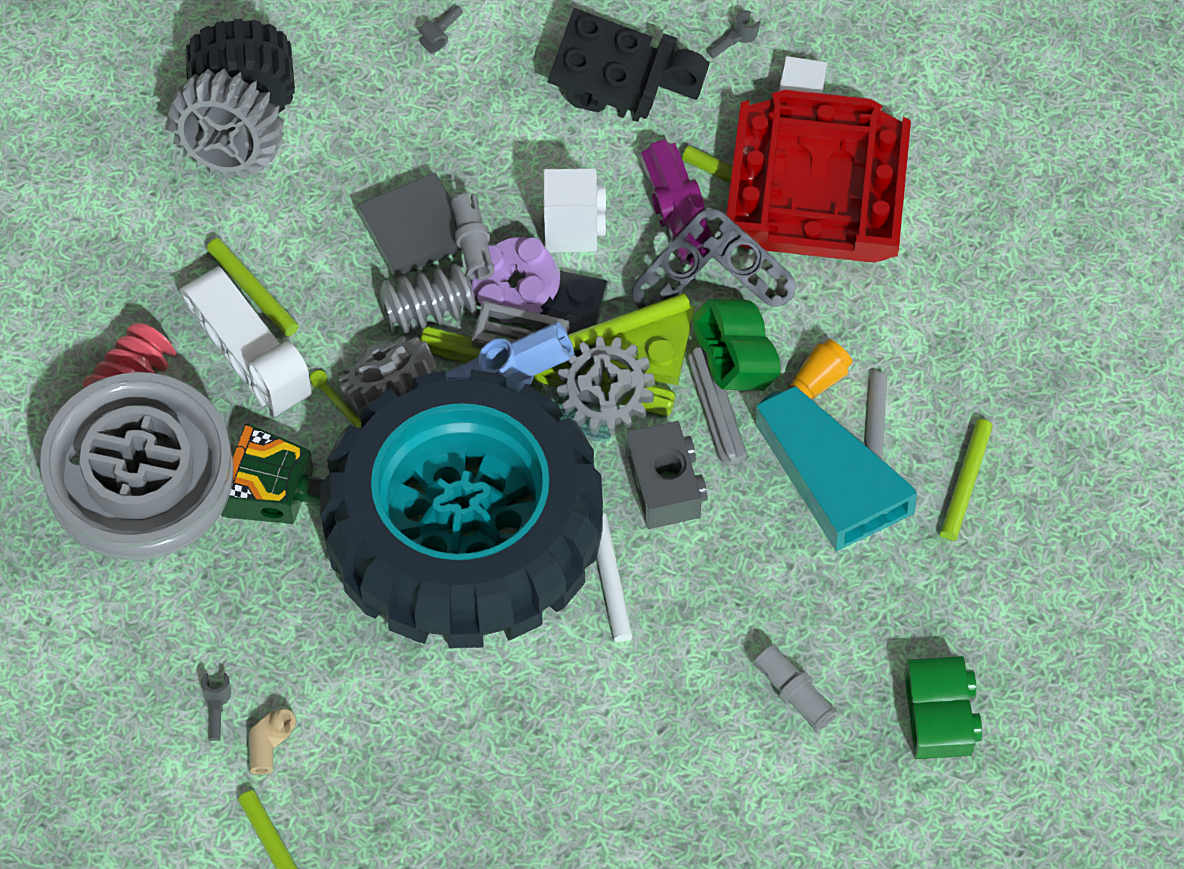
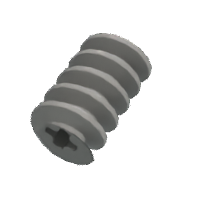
M457 264L449 267L448 279L442 270L437 268L432 272L431 283L420 272L415 276L414 287L406 277L399 278L397 291L388 281H384L381 284V302L391 336H393V326L396 323L399 324L405 334L410 333V322L412 319L417 321L422 330L427 327L428 315H433L437 323L443 325L444 313L448 310L454 319L459 321L461 320V309L463 306L468 308L473 317L477 316V306L469 276H467V273L464 274Z

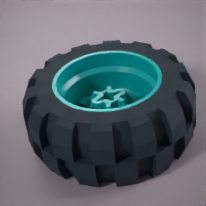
M445 370L414 377L411 381V391L397 396L390 388L360 411L361 428L351 424L346 427L327 458L329 475L320 484V516L331 567L334 571L341 574L344 592L367 616L376 619L382 613L387 617L389 631L423 644L426 643L429 633L448 636V646L451 649L484 647L483 635L504 631L508 641L542 626V611L549 606L555 612L564 609L585 584V568L597 560L603 531L602 476L594 467V450L579 425L569 417L560 421L559 405L528 384H525L517 392L507 388L506 377L502 374L471 370L470 380L447 381ZM466 464L480 465L476 478H474L473 472L466 471ZM417 480L426 489V495L408 487V485ZM527 493H530L533 501L511 505L512 501ZM416 515H423L419 522L409 520ZM505 527H513L518 530L512 534L500 532ZM453 529V534L448 532V530ZM473 529L478 530L472 535L463 536V532H469Z

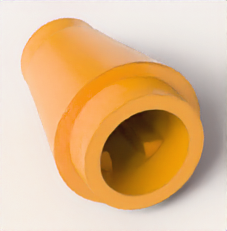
M827 339L823 344L816 343L793 378V381L788 385V388L796 386L812 400L849 374L848 368L853 364V360L847 351L832 339Z

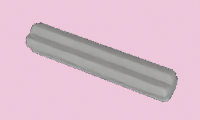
M696 347L689 354L688 360L721 461L726 466L739 465L742 463V460L747 458V452L727 391L722 390L714 381L708 364V353L702 347Z

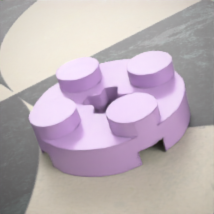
M515 237L501 241L495 246L489 245L488 248L495 272L491 277L477 281L474 270L475 278L472 280V289L476 300L481 306L483 301L540 314L543 311L541 306L548 300L549 296L553 300L559 289L560 270L556 260L541 241L536 238ZM520 272L522 275H525V278L518 280L517 287L512 288L508 283L509 278ZM496 318L497 320H499V321H501V322H504V323H515V322H511V321H507V320H502V319Z

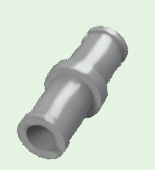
M463 193L455 196L451 201V207L454 211L458 228L455 233L457 246L463 250L467 268L466 273L469 279L473 280L475 278V270L477 281L491 277L495 272L488 248V242L491 237L488 227L482 222L478 196L472 193L470 204L469 193Z
M775 644L766 648L755 659L753 665L780 691L779 698L786 705L791 703L813 727L816 733L820 732L836 718L838 711L811 685L813 679L806 672L800 673L779 651Z

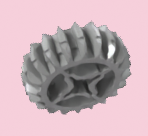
M207 69L200 76L194 74L174 95V100L169 107L168 116L171 119L169 120L168 130L175 133L173 144L184 146L183 157L192 156L196 159V168L205 165L210 168L211 176L221 171L228 180L235 174L245 179L251 173L258 175L265 166H268L269 162L274 160L278 153L277 150L281 146L284 136L282 132L284 120L278 116L279 105L268 103L270 92L260 93L256 89L257 80L248 84L243 81L241 72L232 78L225 69H222L216 75Z

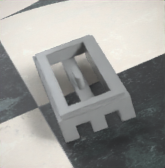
M483 301L471 341L473 347L482 349L485 344L498 338L485 335L484 332L515 340L533 333L527 329L515 326L510 327L488 322L489 317L541 329L558 321L566 329L567 334L570 326L568 320Z

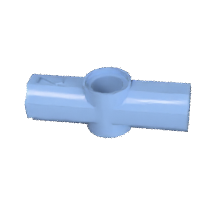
M558 321L511 343L506 339L497 338L485 344L478 358L446 372V380H470L471 370L502 374L506 377L507 388L519 392L525 384H531L534 375L565 362L574 356L573 343L569 339L566 329Z

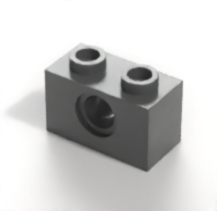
M679 421L627 431L626 455L647 528L653 529L701 518V504L703 501L708 500L706 484L702 474L695 475L692 467V463L696 462L694 444L691 436H683ZM668 471L675 473L676 476L665 478L659 474Z

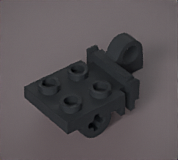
M574 8L547 83L566 89L568 102L576 108L600 112L605 109L606 105L620 109L618 117L621 118L625 117L627 110L635 111L632 121L639 122L640 117L647 119L658 87L697 100L710 62L695 51L679 49L676 37L663 33L658 47L654 48L650 46L652 36Z

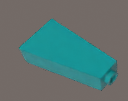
M796 386L784 392L775 391L767 395L760 404L756 405V426L835 551H839L915 514L917 492L914 487Z

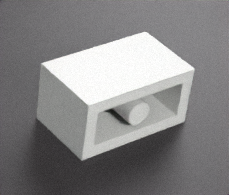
M596 168L544 169L545 248L549 252H597V236H606L605 186H597Z

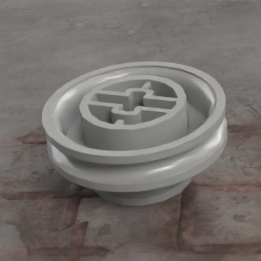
M145 372L124 373L101 379L80 390L59 409L45 433L40 453L42 482L51 510L59 524L79 544L91 551L116 559H153L175 553L192 544L204 535L217 521L227 504L233 485L234 467L230 441L219 412L194 387L162 374ZM80 454L79 464H72L70 459L74 455Z

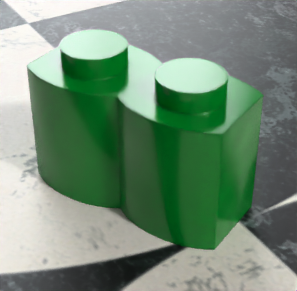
M708 299L693 315V327L700 346L708 353L710 372L714 381L722 390L764 391L781 374L779 355L773 343L766 337L765 323L758 307L751 300Z
M964 656L907 660L904 675L915 760L972 756L975 742L982 741L981 716L979 713H972L969 698L976 697L974 670H966Z

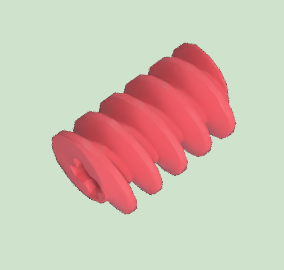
M133 323L128 327L126 335L117 340L116 348L106 353L105 361L97 363L93 370L94 374L86 376L82 383L83 388L114 375L134 372L155 373L152 367L159 371H166L169 365L162 355L175 357L177 356L175 349L153 327L142 323Z

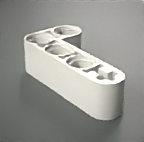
M217 266L180 288L181 296L189 311L262 407L267 405L270 408L268 414L271 418L277 417L311 396L308 368L296 347L289 340L281 344L276 340L222 268Z

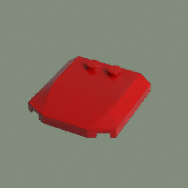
M782 90L772 93L771 99L749 105L750 100L741 102L727 207V216L766 251L871 263L898 256L911 120L903 117L901 122L883 112V105L869 98L795 90ZM740 245L745 249H753L749 245Z

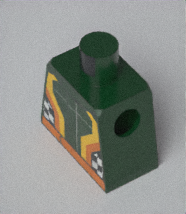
M245 424L232 456L234 467L233 485L221 516L233 519L294 524L302 502L320 506V484L324 479L312 477L313 463L311 452L302 446L253 425Z

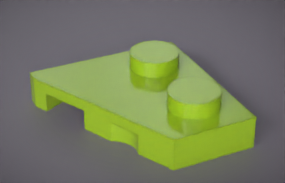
M690 306V309L604 340L605 346H611L616 337L621 339L622 350L624 351L634 344L638 349V355L635 360L647 357L650 367L644 373L654 374L656 382L679 385L695 307ZM611 360V363L619 369H629L623 363Z

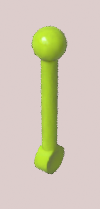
M322 370L312 372L310 375L311 385L315 388H321L355 427L361 428V420L327 383V374Z

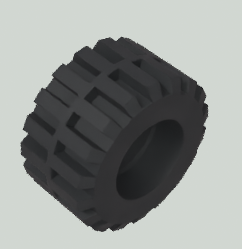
M233 19L230 22L220 21L216 22L215 26L202 28L200 34H194L190 38V44L186 45L187 80L192 78L194 74L200 76L207 69L211 70L215 75L222 69H225L232 78L241 72L244 82L250 84L257 80L256 89L260 93L270 92L268 103L279 105L278 113L282 112L285 109V105L290 104L293 100L295 84L292 46L290 41H287V36L283 31H276L275 26L271 24L263 25L258 20L243 21V19Z

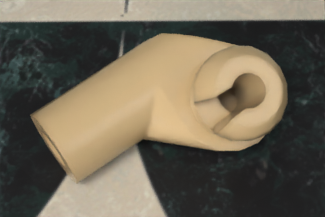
M287 708L274 710L250 730V773L258 775L273 772V750L287 739L296 727V716L291 710Z

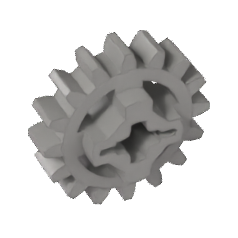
M602 336L597 337L596 348L590 349L584 342L580 343L582 355L579 357L574 355L567 360L571 367L570 370L559 369L558 371L559 379L567 383L557 387L559 398L568 399L562 404L565 414L576 412L574 421L579 427L584 425L586 421H589L591 433L595 435L600 430L601 425L607 426L610 435H615L616 424L622 423L628 430L632 429L631 416L635 414L640 418H645L646 410L642 402L652 403L654 401L653 392L646 389L655 385L654 374L644 373L650 367L647 357L635 360L638 355L637 346L633 344L624 351L622 350L621 339L618 337L614 339L611 346H605ZM611 360L619 361L629 369L621 370L612 364ZM594 363L586 375H581L586 367ZM604 371L607 372L608 379L611 381L610 392H608L609 401H606L605 395L601 390ZM632 396L624 407L618 409V406L626 397ZM592 402L601 409V412L593 411L583 403Z
M401 337L393 344L386 340L382 345L376 343L365 349L366 354L364 357H355L353 359L355 364L343 369L345 375L339 378L340 388L348 404H354L355 408L360 410L390 388L397 396L412 390L411 381L413 378L431 374L430 371L436 368V364L426 341L420 342L418 337H414L408 342L406 337Z

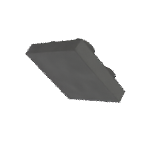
M436 172L357 204L358 213L394 278L462 250L457 246L455 233L458 228L454 211L451 207L452 200Z

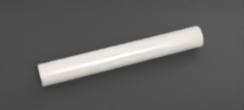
M603 513V531L597 560L614 641L621 642L631 640L632 632L607 515Z

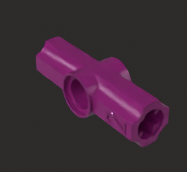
M661 140L651 143L646 150L641 152V163L652 189V202L655 213L661 214L663 219L659 223L661 227H667L672 240L694 214L705 207L699 185L695 179H689L676 143ZM705 218L700 222L704 230L696 240L691 233H688L684 240L694 244L701 255L708 250V248L701 245V242L711 234ZM686 248L675 249L681 264L693 265L694 257L691 251Z

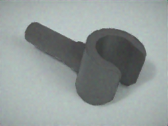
M455 6L436 23L429 20L422 25L421 33L423 37L420 39V44L430 54H434L446 46L448 36L444 31L462 15V9L459 6Z
M749 10L739 12L733 31L707 50V53L713 59L738 42L750 43L757 38L761 22L758 21L754 25L748 26L747 23L751 14Z
M206 673L202 677L201 684L204 699L209 704V741H220L221 712H223V705L231 697L229 676L224 673V684L219 688L213 689L210 688L209 676Z

